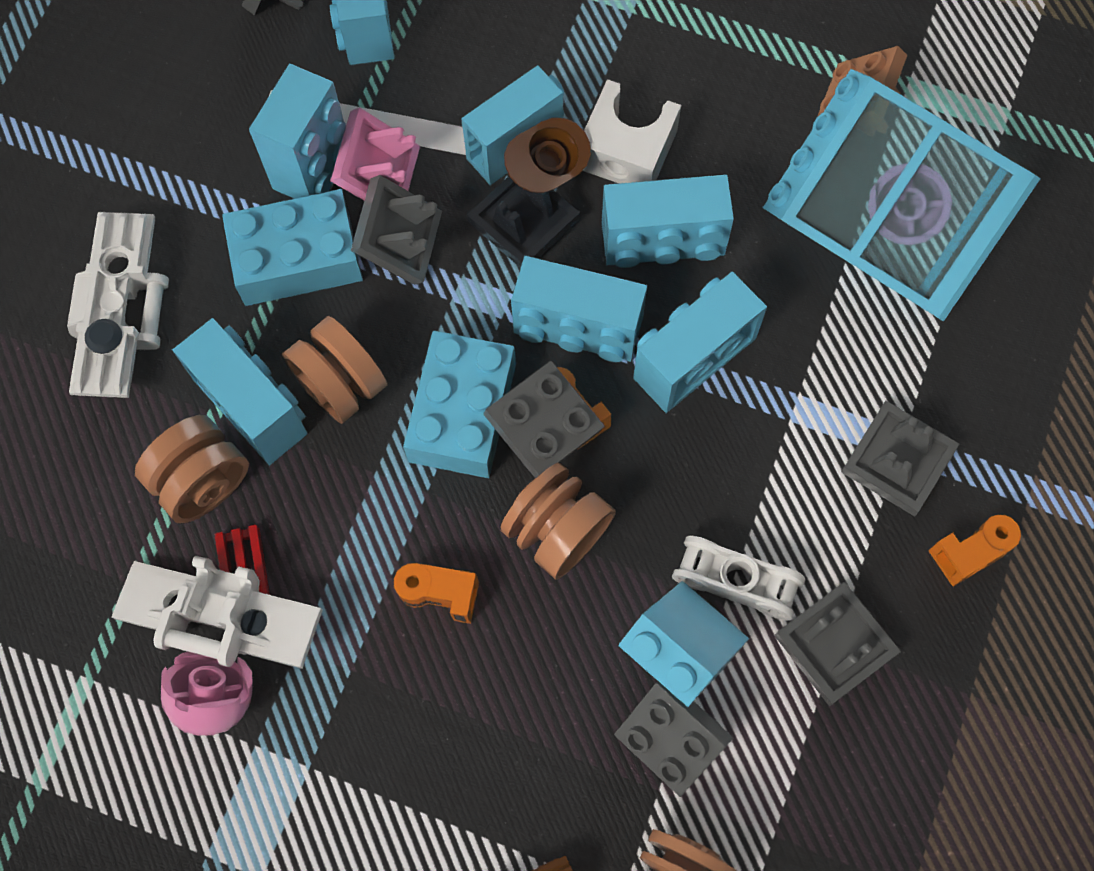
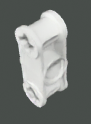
M687 536L685 538L684 545L687 548L680 568L675 569L672 574V578L676 582L680 583L683 581L692 589L721 596L730 601L757 609L777 619L792 620L794 611L791 607L799 586H803L805 582V577L801 573L721 547L701 537ZM700 557L701 559L698 564V567L696 570H694L697 558ZM736 569L742 570L749 576L750 582L745 586H735L728 580L727 573ZM780 586H782L783 591L780 599H777Z

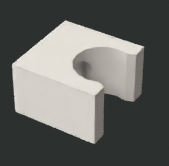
M607 79L584 130L590 141L591 156L586 168L582 171L619 184L656 181L678 130L681 105L667 101L663 105L662 113L656 122L641 128L630 127L618 119L620 84Z

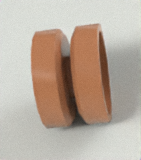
M327 316L311 330V338L318 351L309 343L298 340L282 354V357L305 391L335 420L342 424L359 410L357 398L352 390L363 398L372 399L387 386V382L379 367L359 342L339 322Z
M196 415L171 426L149 445L136 464L135 477L153 496H159V504L176 523H188L204 516L227 499L245 477L249 462L232 442H224L225 435L209 416Z

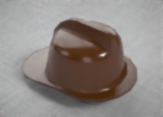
M552 117L520 133L508 143L504 153L505 167L510 178L519 187L529 192L545 193L576 177L586 168L591 156L590 141L585 131L577 123L566 118Z

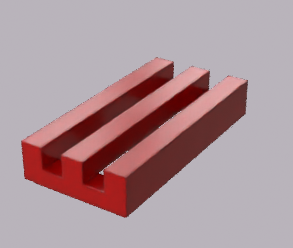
M252 525L248 526V529L245 530L240 528L233 529L231 533H214L219 568L232 573L228 544L233 543L237 567L247 568L243 540L250 539L255 573L260 580L259 592L270 595L259 527Z

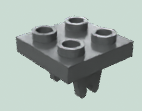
M381 175L375 176L369 182L351 251L414 285L422 283L425 280L442 211L437 208L436 203L424 201V196L414 195Z
M552 361L548 362L489 406L483 413L535 478L555 463L562 462L605 427Z
M885 400L841 472L915 517L958 448L959 443Z
M845 581L774 635L829 706L901 652Z
M659 681L655 683L614 734L679 797L685 793L733 739L698 704L693 701L687 707Z

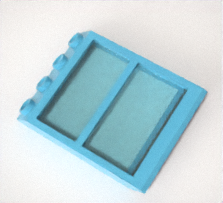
M850 69L846 77L837 85L835 94L824 112L816 118L812 131L802 147L792 156L790 165L783 177L771 189L768 200L763 208L944 321L1041 178L872 77Z

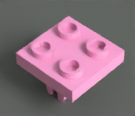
M359 107L350 111L330 181L363 201L366 197L370 179L378 175L387 178L408 191L420 145L415 143L416 137L414 135L404 136L403 128H391Z

